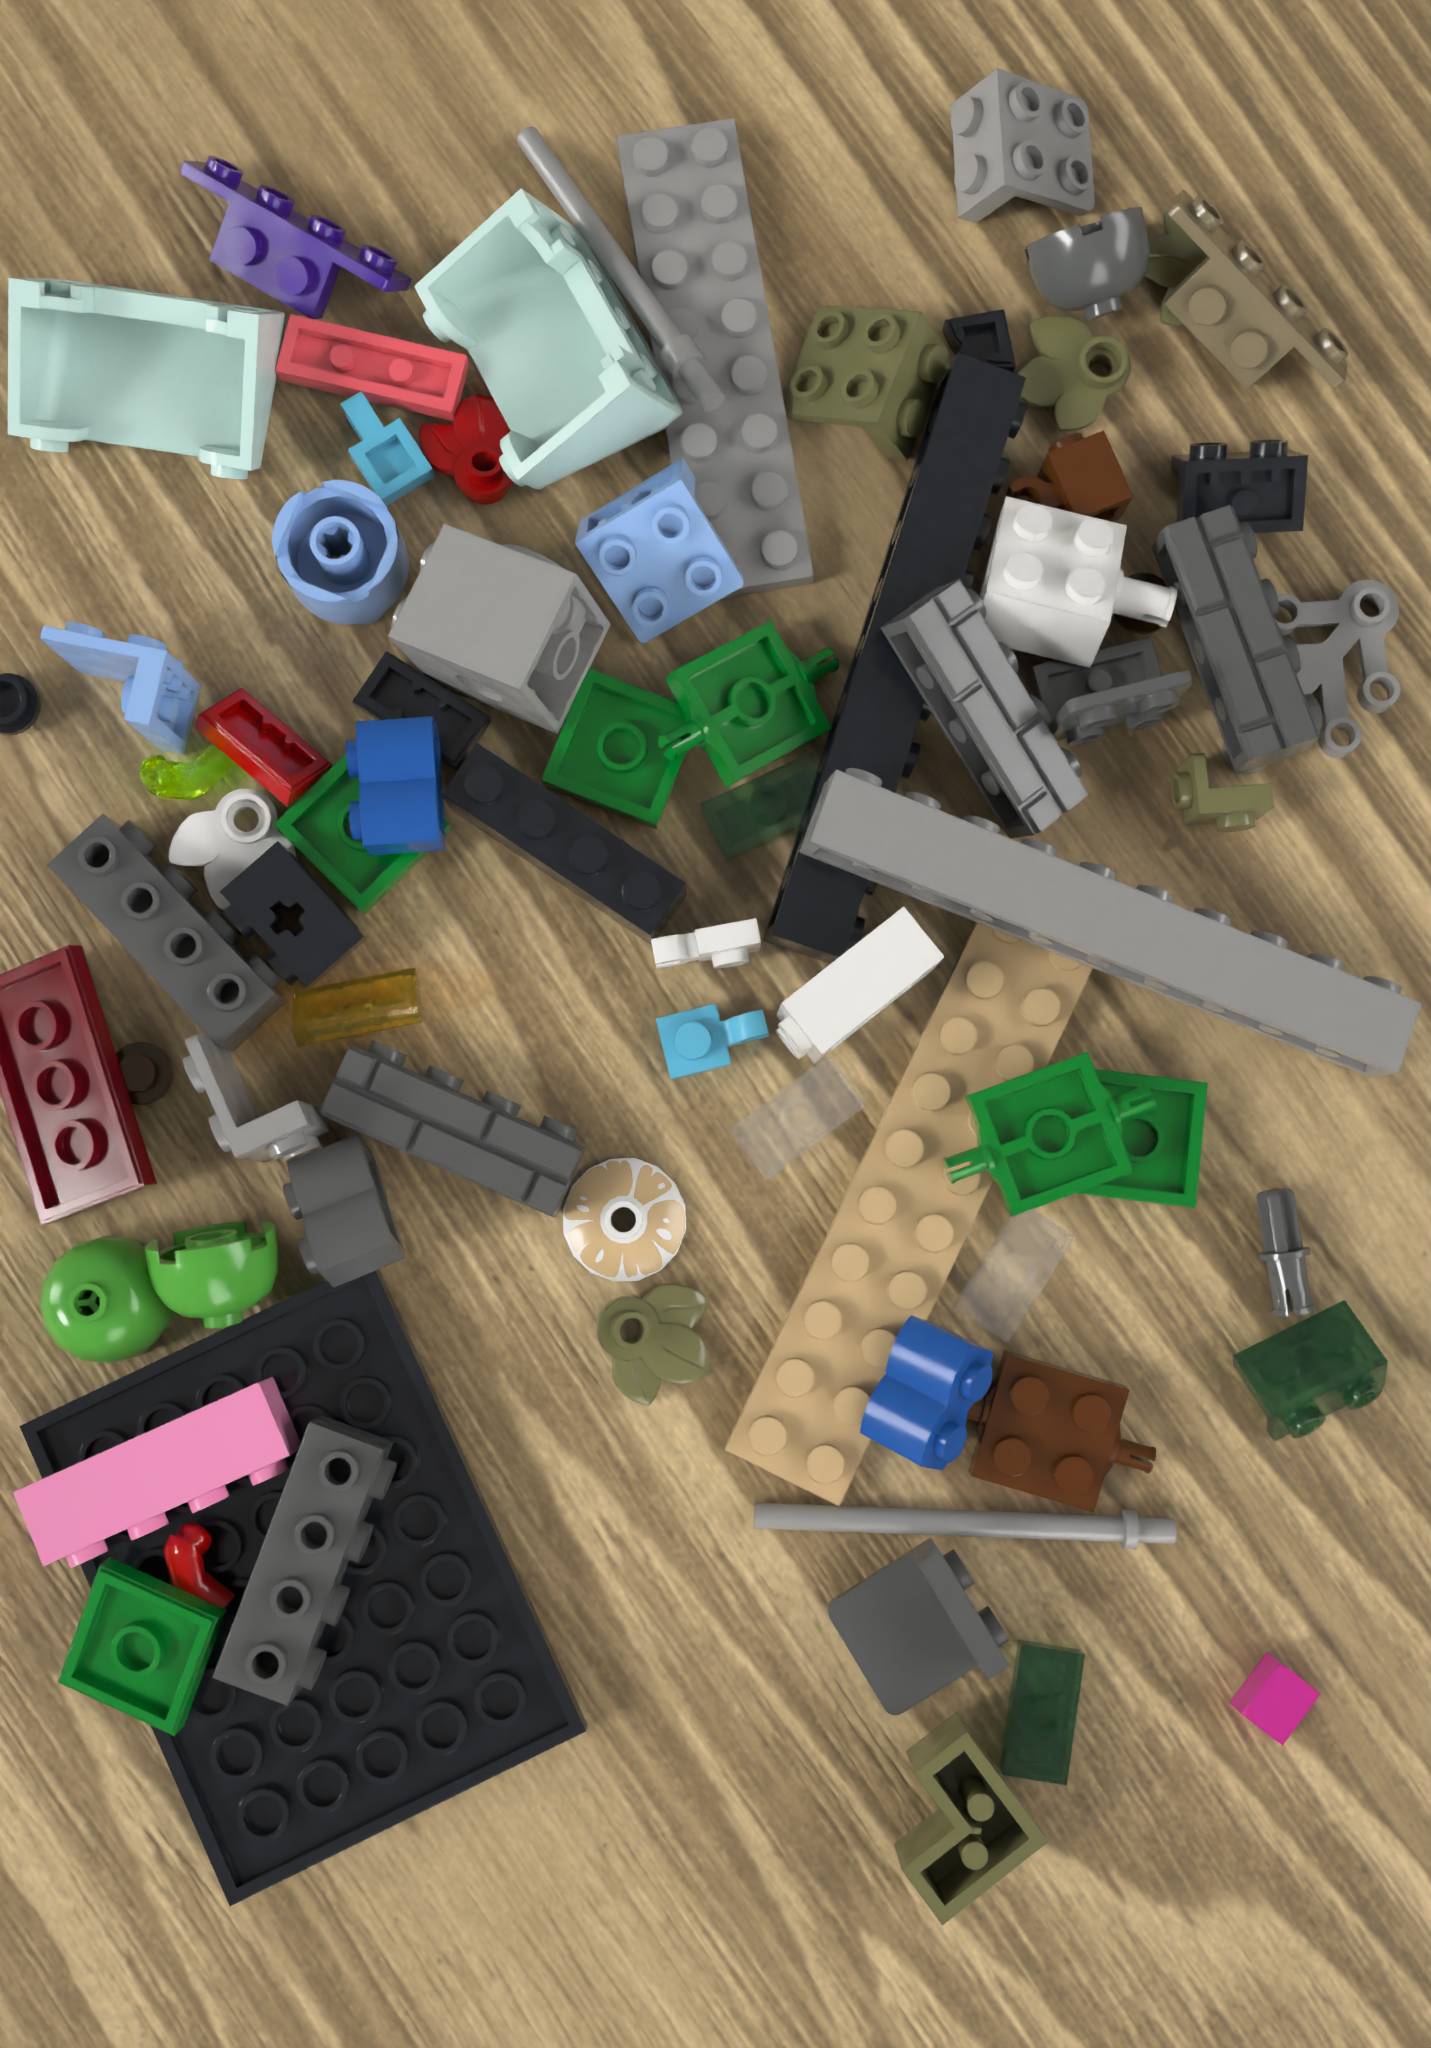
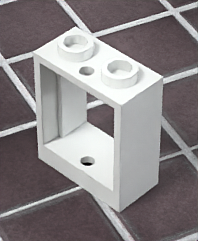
M902 907L784 1000L776 1015L781 1022L778 1024L779 1028L775 1031L798 1060L807 1054L815 1064L928 975L944 959V955L906 908Z

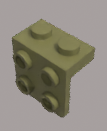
M824 306L815 314L783 394L786 417L791 420L862 427L887 458L908 461L915 440L925 426L926 412L937 384L945 375L947 358L950 352L921 311Z

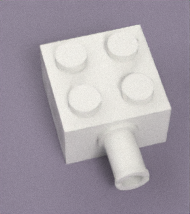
M1006 496L989 546L979 597L986 608V618L984 620L997 642H1002L1011 649L1090 668L1113 614L1158 624L1160 627L1165 628L1174 610L1177 588L1124 577V570L1120 569L1127 525Z

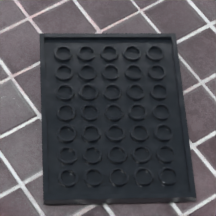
M379 1269L334 1288L325 1280L243 1319L238 1324L224 1328L19 1426L41 1477L44 1479L255 1383L273 1377L300 1442L303 1440L309 1422L321 1415L394 1442L388 1456L389 1460L397 1462L392 1481L383 1500L373 1497L364 1522L374 1525L370 1540L359 1563L349 1560L341 1585L350 1588L345 1607L336 1626L325 1624L317 1648L327 1651L319 1676L312 1690L302 1687L288 1706L212 1677L298 1451L285 1457L290 1468L289 1470L252 1486L248 1475L225 1485L229 1497L194 1513L191 1512L188 1502L183 1503L165 1512L169 1524L132 1541L127 1529L104 1539L109 1551L80 1564L90 1589L99 1565L109 1557L170 1584L163 1551L169 1536L177 1535L179 1529L184 1524L191 1522L202 1526L211 1536V1545L202 1555L205 1571L236 1596L226 1608L225 1617L184 1727L175 1736L151 1726L229 1906L564 1743L587 1730L588 1724Z

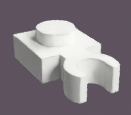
M753 918L695 929L693 933L651 939L656 969L672 967L699 960V962L712 960L714 969H722L749 963V953L760 950L761 939L757 919Z

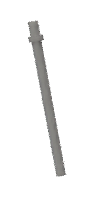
M755 1502L754 1529L1120 1542L1123 1549H1137L1139 1543L1175 1544L1177 1535L1174 1518L1138 1517L1136 1510L1125 1509L1121 1510L1120 1516L757 1502Z

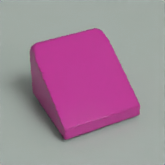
M1266 1652L1229 1703L1249 1721L1283 1746L1317 1700L1320 1693L1270 1653Z

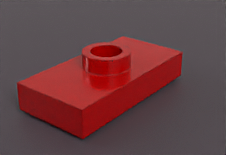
M243 688L238 689L198 714L195 729L285 806L290 805L303 796L332 768L333 764Z

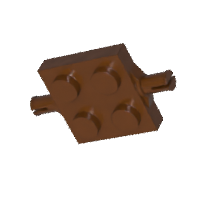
M1003 1350L994 1382L984 1397L974 1402L967 1414L968 1420L976 1422L977 1443L968 1470L972 1477L1091 1512L1095 1510L1104 1477L1112 1468L1113 1463L1138 1469L1149 1474L1154 1466L1149 1460L1155 1461L1156 1447H1149L1121 1438L1120 1421L1130 1391L1125 1385Z

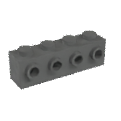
M101 814L47 866L219 1047L234 1052L288 1001L275 987L283 980L282 977L258 953H255L248 959L233 943L240 936L239 932L215 908L207 914L199 908L191 899L198 891L197 888L173 864H170L165 870L158 865L149 855L156 847L155 844L131 820L126 821L121 826L105 814Z
M323 1415L309 1422L212 1678L286 1706L290 1704L302 1687L312 1690L327 1651L317 1648L325 1624L336 1626L350 1592L349 1587L341 1585L349 1560L356 1563L360 1562L373 1531L374 1525L364 1522L373 1497L383 1500L397 1466V1462L388 1459L393 1441Z

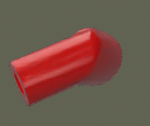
M193 1522L186 1523L179 1529L177 1535L169 1536L163 1550L170 1584L226 1609L236 1595L209 1575L204 1568L202 1555L211 1545V1536L199 1524Z

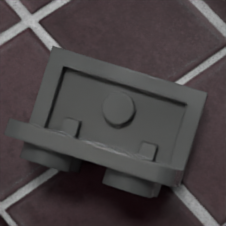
M1151 637L1098 650L1090 668L1057 660L1033 666L1029 672L1035 697L1045 705L1049 712L1051 721L1048 727L1056 740L1067 738L1069 746L1081 745L1097 740L1105 735L1104 728L1126 723L1128 731L1140 730L1164 721V713L1180 704L1179 698L1193 684L1190 670L1162 676Z
M931 1537L838 1595L828 1605L830 1620L885 1711L891 1715L904 1713L978 1665L987 1680L1010 1666L999 1648L1010 1641L989 1606L977 1612L964 1591L975 1584L954 1549L942 1555Z

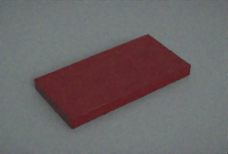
M67 945L0 974V1094L41 1225L58 1222L157 1184L83 947L80 945Z

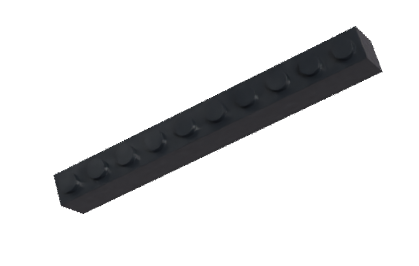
M957 352L946 369L934 400L833 717L832 728L829 730L768 921L762 940L764 942L831 964L857 944L862 937L865 918L857 916L864 893L872 895L878 883L802 854L799 851L824 783L836 769L842 772H846L848 768L867 771L882 780V788L896 793L900 778L908 779L915 767L920 744L912 740L918 721H927L931 710L882 632L881 627L908 609L923 596L945 584L960 579L964 587L971 589L974 572L966 570L972 549L977 551L981 549L990 529L992 516L984 513L990 493L998 494L1009 468L1010 459L1002 457L1007 437L1012 439L1016 437L1026 414L1027 403L1019 400L1026 377Z

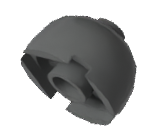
M1142 207L1128 208L1100 216L1101 221L1082 227L1080 223L1026 246L1027 249L1024 250L1030 275L1037 291L1049 305L1064 312L1084 310L1086 321L1122 309L1119 297L1138 287L1147 272L1150 258L1149 234Z

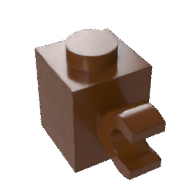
M1104 430L1086 438L1083 437L1082 433H1074L1058 440L1048 449L1049 453H1047L1037 477L1024 476L1016 479L1011 483L1006 493L1008 497L1017 499L1020 496H1028L1037 504L1111 522L1122 517L1134 497Z

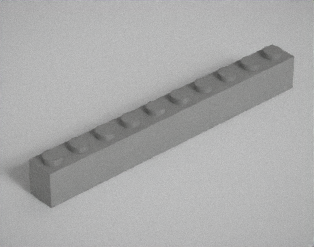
M848 768L846 772H842L836 769L824 783L801 845L800 853L1365 1076L1377 1077L1399 1074L1422 1003L1401 995V986L1397 983L1375 976H1365L1361 979L1343 972L1345 964L1335 958L1315 953L1308 954L1306 957L1288 950V941L1275 934L1263 931H1252L1251 934L1233 928L1230 926L1231 919L1220 912L1206 908H1195L1194 912L1173 904L1174 897L1167 891L1148 885H1138L1135 889L1115 881L1116 873L1105 866L1091 862H1080L1078 866L1057 857L1058 850L1042 841L1022 839L1020 843L998 834L1000 827L987 819L965 815L962 820L940 811L941 804L927 795L917 792H906L902 796L882 788V780L867 771Z

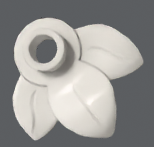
M245 788L226 794L214 811H203L188 816L173 836L169 847V861L180 866H204L207 889L217 907L224 910L230 903L220 891L277 841L285 845L295 858L296 852L293 844L274 825L278 818L276 809L270 799L259 791ZM245 809L252 810L259 818L256 828L248 832L241 831L234 825L236 814Z

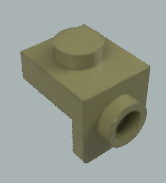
M1196 753L1188 756L1178 766V772H1175L1172 776V800L1177 810H1183L1184 826L1216 824L1217 832L1243 831L1254 828L1255 820L1274 808L1272 783L1209 788L1205 753Z

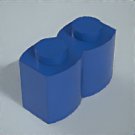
M433 716L357 721L356 740L346 741L348 773L350 778H359L360 783L359 801H352L349 804V822L352 838L354 840L362 839L363 847L370 855L446 850L443 796L441 795L442 763L439 729Z
M910 1315L892 1346L886 1366V1374L876 1386L867 1404L860 1433L921 1467L943 1470L948 1462L955 1460L964 1448L967 1439L965 1424L968 1410L974 1402L984 1397L991 1385L993 1371L990 1366L993 1351L931 1321Z

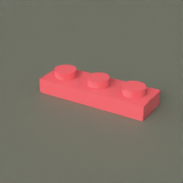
M290 314L275 372L279 380L347 397H352L361 391L368 402L454 422V414L461 401L470 365L467 355Z

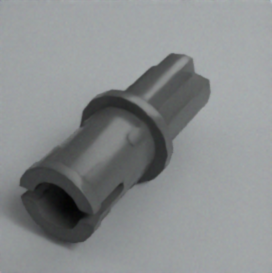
M1286 1188L1262 1191L1257 1194L1256 1202L1264 1251L1258 1253L1259 1260L1266 1261L1273 1302V1316L1286 1317L1289 1316V1312H1292L1289 1289L1292 1292L1295 1316L1312 1313L1315 1309L1311 1300L1305 1256L1311 1253L1310 1248L1304 1247L1302 1244L1295 1194L1291 1189Z

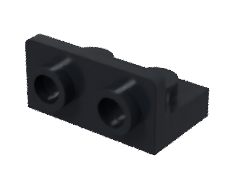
M1278 439L1250 441V452L1227 453V443L1221 442L1190 444L1189 454L1172 455L1171 468L1179 471L1177 522L1191 517L1197 518L1204 513L1230 505L1233 506L1239 523L1247 522L1254 533L1303 531L1308 455L1288 450V440Z

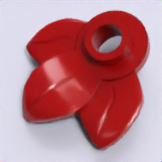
M483 394L467 397L461 402L454 414V424L429 423L421 425L419 441L423 455L434 470L454 476L458 488L469 500L485 505L496 503L505 497L514 484L503 470L499 461V457L503 454L500 440L511 430L492 397Z

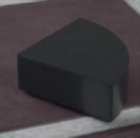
M1004 309L945 320L943 333L955 355L959 352L1014 373L1016 364Z

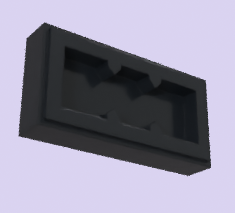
M388 651L384 653L352 701L358 709L376 720L433 716L439 729L441 761L458 771L492 722L490 716Z

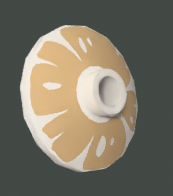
M636 1158L609 1159L589 1168L571 1187L563 1208V1233L573 1256L592 1274L613 1282L639 1281L661 1271L677 1254L686 1231L685 1204L675 1182L659 1167ZM621 1207L631 1209L636 1216L635 1226L628 1232H620L612 1224L613 1213Z

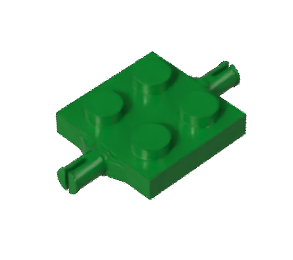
M772 621L764 623L674 670L664 678L684 712L686 723L658 737L660 750L681 739V742L671 746L663 753L667 759L674 760L677 756L699 745L709 756L726 788L832 728L817 703L813 683L830 673L836 672L839 669L838 658L836 657L818 667L817 665L835 654L830 648L825 647L816 654L800 661L785 646Z
M1086 1052L967 1095L965 1098L977 1127V1147L943 1158L945 1169L968 1161L970 1162L968 1166L947 1173L948 1178L954 1184L956 1181L987 1170L988 1174L999 1186L1009 1216H1016L1131 1174L1134 1171L1122 1142L1123 1124L1121 1121L1156 1110L1155 1098L1130 1106V1102L1150 1096L1153 1093L1149 1086L1145 1084L1137 1089L1112 1097L1108 1090L1099 1082L1090 1055Z

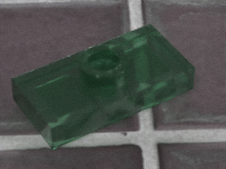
M811 753L700 804V810L726 862L798 829L818 771Z
M1018 1639L1000 1762V1770L1003 1775L1067 1786L1085 1654L1081 1650Z

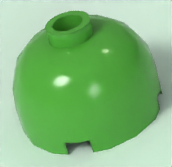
M245 1221L186 1229L173 1233L174 1246L160 1251L158 1238L150 1241L145 1246V1253L154 1291L165 1306L179 1315L189 1318H203L205 1328H223L242 1322V1311L260 1304L274 1286L279 1271V1243L276 1225L269 1221H261L263 1233H247Z
M102 1236L79 1243L54 1262L43 1281L40 1310L45 1329L61 1349L80 1360L111 1364L142 1355L158 1340L162 1331L167 1330L174 1317V1311L165 1306L154 1291L148 1272L145 1244L133 1238Z

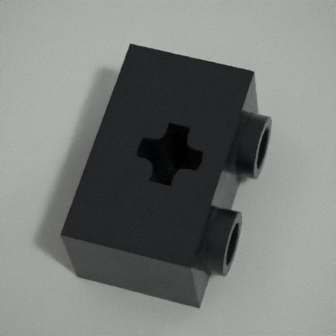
M278 841L220 891L230 903L223 910L224 914L246 938L250 939L256 932L273 950L266 957V960L290 986L300 979L306 987H313L368 938L285 845ZM282 905L292 909L302 906L305 912L300 916L299 921L305 929L299 934L290 930L280 933L277 926L283 919L276 910Z

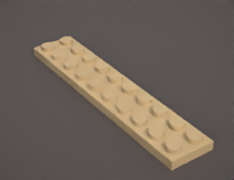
M975 922L724 1447L726 1451L840 1506L871 1441L870 1438L860 1433L861 1423L872 1393L886 1374L888 1358L895 1339L910 1315L928 1320L993 1182V1178L986 1170L952 1184L947 1173L968 1166L970 1162L968 1161L949 1169H945L943 1164L944 1157H950L977 1147V1127L965 1096L1047 1067L1093 968Z

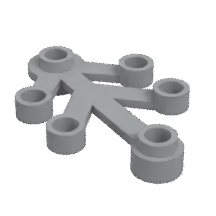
M1360 580L1352 583L1341 593L1338 600L1300 602L1296 597L1289 594L1277 595L1279 607L1287 609L1292 617L1290 623H1281L1276 620L1282 636L1290 634L1296 627L1337 626L1323 643L1296 645L1301 661L1300 670L1296 675L1304 695L1312 694L1319 687L1323 729L1320 731L1318 742L1321 750L1332 758H1343L1357 748L1362 738L1359 725L1349 718L1343 657L1356 642L1363 682L1357 690V699L1361 707L1372 713L1383 712L1397 701L1401 691L1397 678L1388 672L1384 635L1397 622L1399 605L1391 589L1375 580ZM1366 600L1371 602L1377 608L1378 615L1375 617L1365 615L1360 609V601ZM1377 683L1382 685L1387 691V700H1376L1370 693V684ZM1337 728L1345 731L1349 738L1348 746L1336 745L1331 739V730ZM1223 742L1222 755L1224 761L1229 768L1235 771ZM1265 766L1252 769L1240 774H1254L1261 771Z

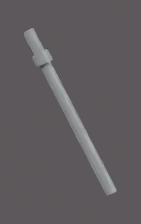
M533 126L523 129L517 137V144L662 349L660 359L674 379H683L705 412L716 410L724 402L725 396L703 366V353L690 335H681L538 130Z

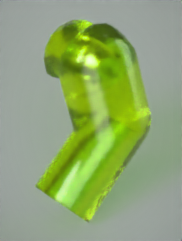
M211 743L192 763L166 761L162 755L150 756L141 764L139 777L146 784L148 791L160 799L193 801L203 797L236 763Z

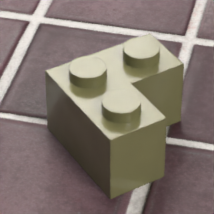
M957 1712L906 1751L914 1774L939 1806V1809L894 1844L901 1870L941 1925H944L1048 1843L1033 1814Z

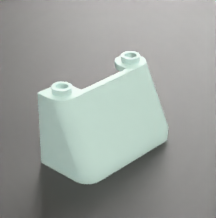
M522 188L414 286L426 308L423 318L429 329L444 343L453 340L468 350L511 430L500 440L503 454L499 457V461L508 477L520 487L527 485L540 490L662 431L683 413L682 406L606 269L580 232L571 223Z
M8 278V435L30 438V448L47 452H69V442L90 440L198 456V461L211 465L210 474L213 476L229 479H248V470L252 471L261 467L277 378L275 368L284 338L285 313L264 308L74 280Z

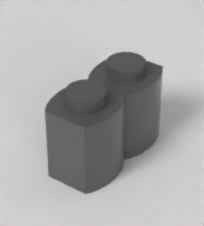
M359 1134L287 1162L291 1182L283 1185V1193L296 1220L303 1218L306 1236L300 1238L298 1244L302 1258L312 1275L320 1272L334 1288L405 1259L402 1241L388 1205L379 1169L372 1151Z

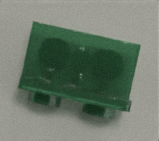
M1345 1300L1233 1355L1234 1368L1267 1417V1431L1273 1441H1277L1289 1434L1293 1438L1304 1437L1322 1426L1326 1420L1325 1416L1345 1406L1349 1410H1357L1370 1404L1382 1393L1388 1367L1387 1359Z

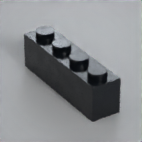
M478 743L441 793L449 808L650 945H652L651 939L658 938L687 896L686 883Z

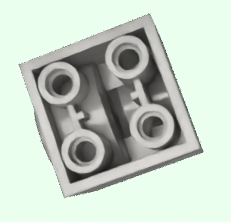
M444 524L436 541L427 547L422 556L420 573L408 597L398 604L394 612L392 629L388 637L425 676L444 688L558 734L611 624L576 573L564 569L549 558L528 548L515 544L500 545Z

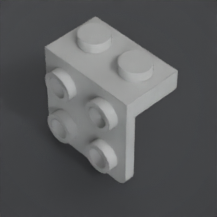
M997 68L951 104V128L955 166L954 183L956 187L958 218L977 223L1015 196L1078 216H1083L1094 208L1089 114L1086 103L1080 97Z
M200 1034L185 1039L190 1056L183 1058L186 1073L198 1093L207 1092L216 1113L209 1117V1124L217 1143L224 1152L232 1150L236 1158L263 1163L284 1157L285 1162H289L320 1149L321 1145L318 1138L333 1132L328 1118L320 1115L321 1108L299 1100L258 1117L230 1051L219 1047L212 1039Z

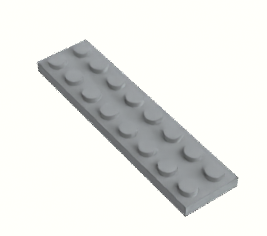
M731 118L616 136L638 274L681 335L688 334L691 336L704 355L703 366L725 396V400L720 407L714 411L705 412L683 379L676 380L660 359L662 349L648 331L651 351L674 390L683 410V413L665 428L670 463L673 464L681 458L685 460L696 478L694 497L744 578L743 586L724 598L813 584L814 571L735 120Z

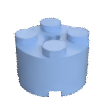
M330 480L321 482L323 486L312 489L305 494L303 491H300L285 503L276 518L273 528L272 545L282 576L300 603L317 617L337 624L349 625L359 623L368 625L375 623L397 601L405 587L409 573L407 547L391 512L376 493L352 481ZM352 548L351 551L347 555H345L348 552V549ZM334 554L340 555L338 559H332Z

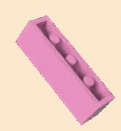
M270 1377L13 1492L43 1567L66 1557L70 1568L109 1551L104 1539L127 1529L131 1541L169 1524L165 1512L188 1502L191 1512L194 1513L229 1497L225 1485L248 1475L252 1486L289 1470L290 1468L285 1457L297 1452L301 1442L273 1377Z

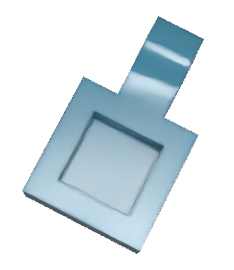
M361 391L340 404L346 413L345 417L361 440V442L348 449L349 454L372 491L381 498L386 507L435 477L431 465L400 418L384 427Z
M715 1003L656 1018L671 1080L731 1066L728 1047L769 1037L763 1009L721 1021Z

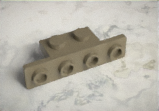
M1182 190L1173 199L1168 214L1208 257L1166 297L1164 305L1246 390L1294 347L1336 389L1346 380L1348 365L1344 359L1348 356V351L1341 340L1328 328H1323L1319 332L1304 316L1307 308L1298 294L1286 284H1282L1277 288L1262 272L1266 265L1259 253L1244 240H1240L1236 244L1220 228L1224 223L1223 218L1209 200L1202 195H1198L1193 199L1185 190Z

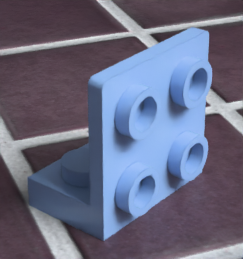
M683 458L582 518L578 526L575 545L641 643L650 641L738 590L744 584L742 573L694 497L696 478Z
M67 622L65 630L43 626L40 639L78 672L125 682L121 695V708L123 713H125L124 720L159 750L181 755L185 754L201 685L183 668L184 663L174 658L166 650V644L150 637L135 634L128 635L127 642L104 638L105 633L102 630L77 622Z

